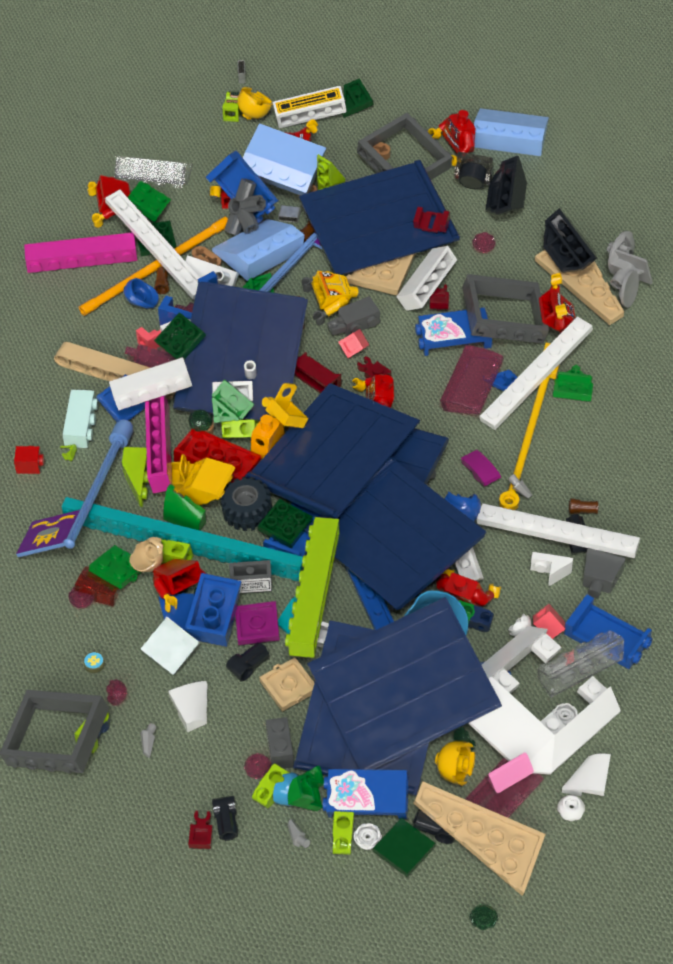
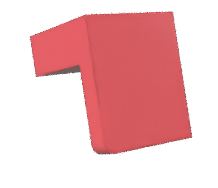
M143 327L137 329V343L148 353H151L160 347L154 340L161 333V330H152L148 333Z
M360 329L338 342L348 358L369 346Z
M550 604L533 615V624L538 628L548 629L546 634L552 639L565 630V621Z

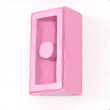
M523 753L490 772L488 778L495 792L500 793L531 775L534 770L527 753Z

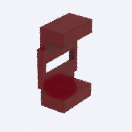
M417 207L413 221L414 228L438 233V231L446 232L450 221V211H444V213L427 211L425 213L423 207ZM436 215L433 228L429 229L431 216Z

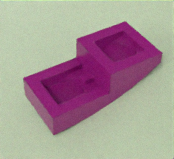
M475 450L461 457L462 465L471 470L474 479L482 485L486 486L501 478L494 465L480 451Z

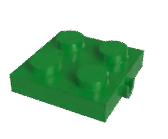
M141 180L127 197L138 210L142 211L141 213L153 222H156L171 201L165 194L160 193Z
M116 545L112 546L89 565L90 572L119 589H123L131 581L135 582L138 575L142 573L131 566V554Z

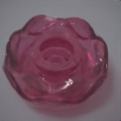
M483 232L477 234L472 243L478 252L487 253L495 247L496 241L492 235Z
M78 585L72 588L68 597L74 607L83 609L92 604L94 593L92 588L86 585Z
M118 679L110 680V684L106 687L108 693L107 701L112 705H119L126 698V686Z
M261 753L250 755L244 763V769L248 776L255 779L263 778L271 768L269 758Z

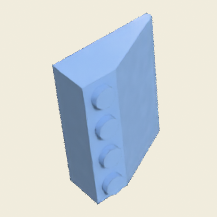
M480 108L474 122L476 128L474 148L541 156L549 117Z
M259 123L243 159L262 182L298 195H303L311 190L317 174V155L319 154L323 157L326 147Z
M266 219L259 223V228L251 233L242 232L212 248V251L248 281L251 277L254 278L289 259L304 244V234L291 224Z

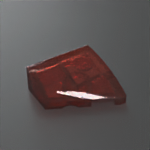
M88 566L82 570L74 589L78 592L94 595L95 602L114 606L120 591L119 588L90 572Z

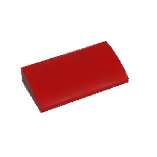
M193 427L174 449V462H180L182 454H185L187 462L190 461L191 464H195V462L205 458H210L233 465L235 469L232 473L231 483L234 482V479L238 478L240 480L242 477H245L261 460V455L196 427Z

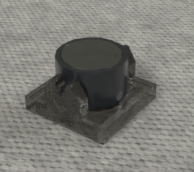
M458 152L454 173L455 179H458L462 186L470 189H481L484 187V184L490 185L494 176L493 158Z

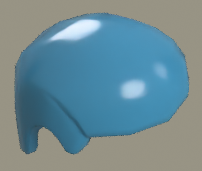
M297 773L283 774L284 781L275 784L273 801L276 804L291 806L288 804V790L292 779L298 776Z

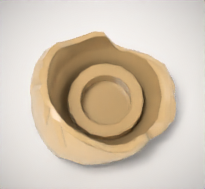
M151 537L136 545L134 552L130 556L131 566L139 572H152L154 568L161 565L163 561L161 538Z

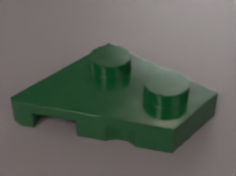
M360 78L344 85L343 97L346 113H342L343 118L374 105Z

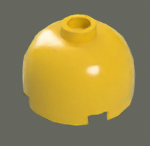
M242 87L237 102L240 111L243 113L242 116L249 120L266 116L273 105L272 101L259 91L254 93L251 92L252 88Z
M453 741L447 743L437 753L435 763L440 776L445 781L460 786L467 783L464 779L467 774L471 777L475 764V752H471L470 747H473L471 743Z

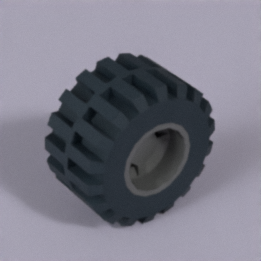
M242 477L240 480L238 478L234 479L233 483L229 482L227 488H224L225 492L221 497V506L226 522L228 521V525L231 527L234 525L236 530L240 528L243 531H247L249 528H251V531L256 530L255 527L260 524L272 509L270 490L265 483L262 484L260 479L255 480L254 477H250V479Z

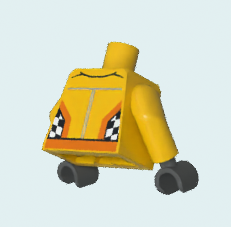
M317 271L313 279L309 277L302 279L303 291L310 292L313 289L320 309H324L323 312L318 310L313 314L317 325L324 324L325 316L334 314L339 308L348 305L351 297L356 298L358 296V288L356 286H349L344 275L334 274L330 271Z

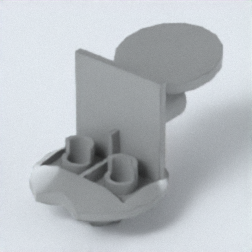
M626 230L614 242L609 243L606 251L609 253L608 269L611 274H614L610 283L614 288L620 290L619 297L622 306L629 308L636 298L639 280L648 284L653 282L648 261L633 255L635 241L632 232Z

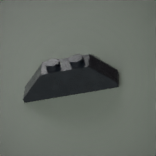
M518 155L502 161L499 170L489 183L485 209L487 212L500 215L524 208L527 180Z
M560 208L545 220L546 227L543 247L562 273L582 271L597 259L595 251Z

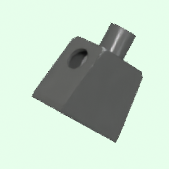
M591 548L587 549L583 586L589 588L588 594L591 597L598 598L601 591L605 593L612 592L624 571L626 558Z

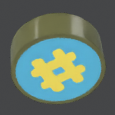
M90 652L85 655L83 664L86 671L98 673L104 668L105 661L101 653Z

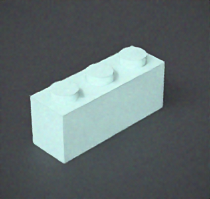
M71 390L63 430L64 446L75 444L77 448H88L89 440L92 441L93 429L91 428L96 422L94 411L98 410V400L95 399L94 391Z

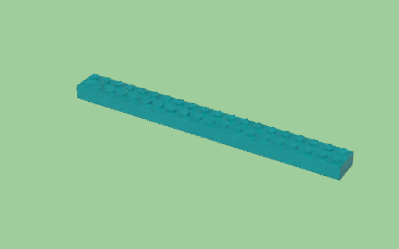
M66 497L61 506L63 514L80 510L84 501ZM96 504L92 505L83 526L90 529H97L102 532L136 539L137 541L158 537L161 540L188 543L194 555L218 560L223 563L270 560L271 575L292 579L293 581H299L300 570H304V567H302V556Z

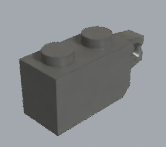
M368 296L339 308L338 317L328 322L327 328L332 335L345 333L346 336H349L359 329L362 331L380 324V310L371 297Z

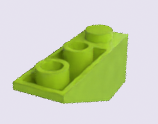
M317 155L318 190L345 183V177L333 163L321 155Z
M124 447L122 457L123 474L139 506L143 507L144 499L148 497L146 483H149L147 478V450L140 447Z

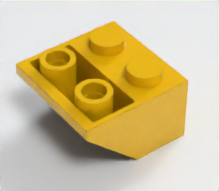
M210 458L195 462L179 493L183 496H188L197 505L207 504L215 499L218 500L223 496L226 484L231 481L235 467Z

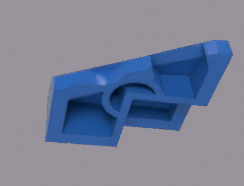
M195 594L170 595L177 598V609L170 605V612L165 611V599H161L159 596L163 619L168 617L185 630Z

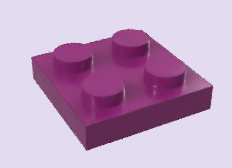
M276 601L237 606L235 616L238 645L280 640Z

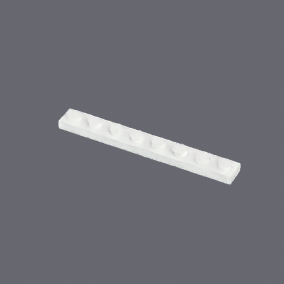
M121 190L106 197L105 203L194 300L198 286L197 279L200 277Z
M577 316L480 415V421L496 430L593 330L592 325Z
M482 504L477 517V524L635 558L640 544L639 537L488 504Z

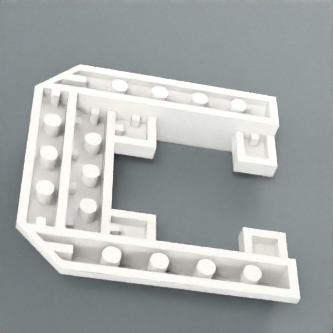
M527 626L482 664L502 707L468 724L506 760L511 761L519 755L527 753L534 770L533 773L551 775L615 718L621 710L611 686L607 689L592 676L577 691L589 705L567 725H564L552 712L539 721L511 695L520 683L507 671L531 651L547 663L560 652L562 647L546 634L548 629Z

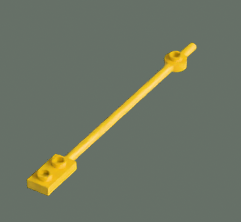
M545 343L544 350H545L551 343ZM560 364L539 385L513 473L519 480L549 379H556ZM510 483L509 490L500 495L499 506L501 508L516 510L519 507V496L513 489L512 483Z

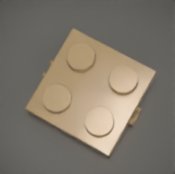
M296 658L282 665L276 664L273 670L259 677L261 684L282 712L312 695L314 681Z

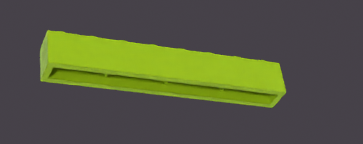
M315 517L313 525L309 526L310 540L306 541L305 547L307 555H303L302 560L304 570H300L299 583L301 584L296 587L297 602H293L292 606L294 617L289 620V630L291 631L290 634H286L285 646L289 647L290 656L315 658L340 534L339 519Z

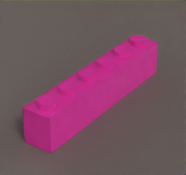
M133 233L24 244L28 273L137 261Z
M166 395L145 402L147 478L153 493L166 491L169 484L172 485L170 417Z

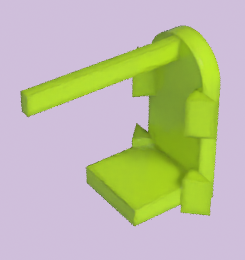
M76 445L60 446V448L70 449L67 453H62V456L65 460L72 461L77 450Z

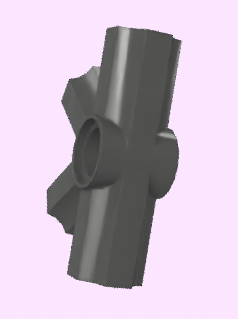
M245 178L241 179L235 198L231 199L228 204L230 214L225 226L226 232L238 235L241 228H243L245 233H251L259 228V223L253 213L263 211L266 207V200H264L262 195L253 196L256 187L254 181Z

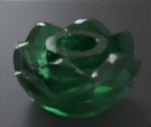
M196 410L188 418L190 427L197 432L208 430L213 423L211 415L205 410Z
M463 726L455 729L453 734L454 740L471 743L473 747H470V749L473 750L476 744L470 738L469 732L464 730Z
M480 904L473 908L469 919H471L473 926L478 927L480 930H486L496 925L498 914L490 905Z

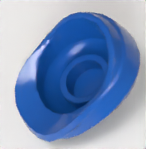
M131 279L124 286V295L129 303L148 309L157 306L158 293L141 279Z

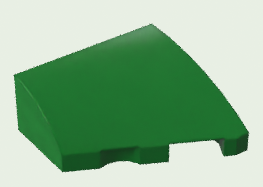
M169 484L165 495L163 520L201 531L206 524V510L200 505L195 504L188 496L185 495L183 498L174 492L175 487Z
M316 766L292 779L288 790L289 805L313 811L323 808L318 789L324 785L321 766Z

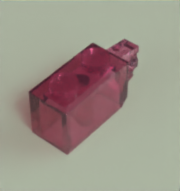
M141 344L137 346V349L127 346L125 354L134 356L133 361L135 363L150 368L176 360L166 351Z

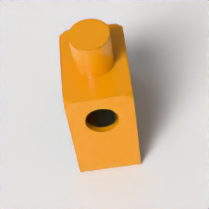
M267 414L263 415L252 431L251 452L261 455V460L285 434L283 424L277 418Z

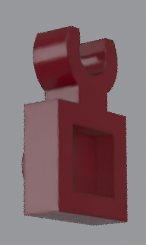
M444 284L442 289L436 288L430 296V309H448L449 292H447L446 284Z
M367 356L364 357L365 364L357 363V369L365 372L366 378L379 374L391 376V370L378 361L375 364L371 363V359Z
M195 811L194 820L196 824H190L188 846L189 848L211 849L213 826L209 825L211 813L207 811V816L201 819L199 818V812Z

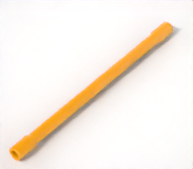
M224 216L207 229L174 248V250L181 256L209 237L224 230L228 218ZM158 260L153 261L107 291L79 306L81 314L86 316L103 303L123 292L124 286L129 280L134 278L142 280L155 272L157 268L163 266Z

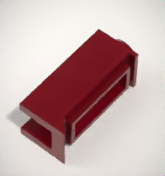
M307 352L297 358L294 376L317 392L321 393L329 383L338 387L342 386L341 374L333 373L310 356L308 357Z

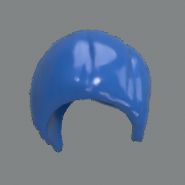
M448 491L444 499L473 522L477 520L481 510V502L478 496L472 494L467 498L459 494L456 496Z

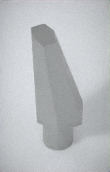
M515 474L508 478L513 484L515 491L528 499L532 496L523 480L520 481Z
M152 723L148 725L146 730H142L140 733L143 754L148 758L151 756L155 738L153 734L157 728Z
M290 819L288 829L293 845L297 847L301 845L304 848L309 847L310 840L305 838V833L294 820Z

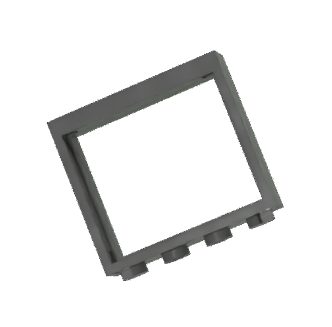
M408 113L358 141L357 153L376 173H380L394 168L373 146L406 128L438 160L425 168L431 180L451 168V154L437 140L433 139L428 131L422 128L416 119Z
M467 274L462 289L471 335L544 343L549 327L542 322L539 304L541 292L538 282ZM477 294L529 300L535 325L482 319Z
M26 690L0 751V756L7 766H13V768L44 769L50 772L64 771L69 774L71 772L83 773L109 707L103 697L98 695ZM35 709L88 713L72 755L18 750Z

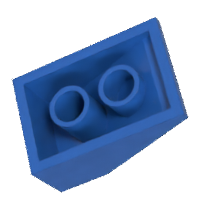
M201 573L185 631L197 641L227 647L233 628L242 582Z

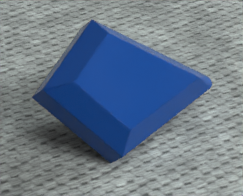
M506 370L483 377V382L505 391L518 377L512 371Z

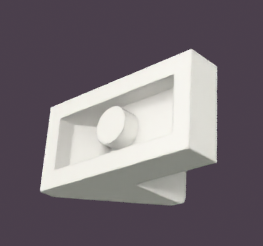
M533 552L530 570L550 573L548 585L550 586L571 574L573 558Z

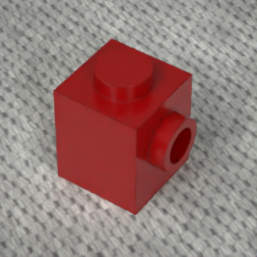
M16 446L14 457L16 474H40L41 466H44L45 460L44 454H41L40 446Z

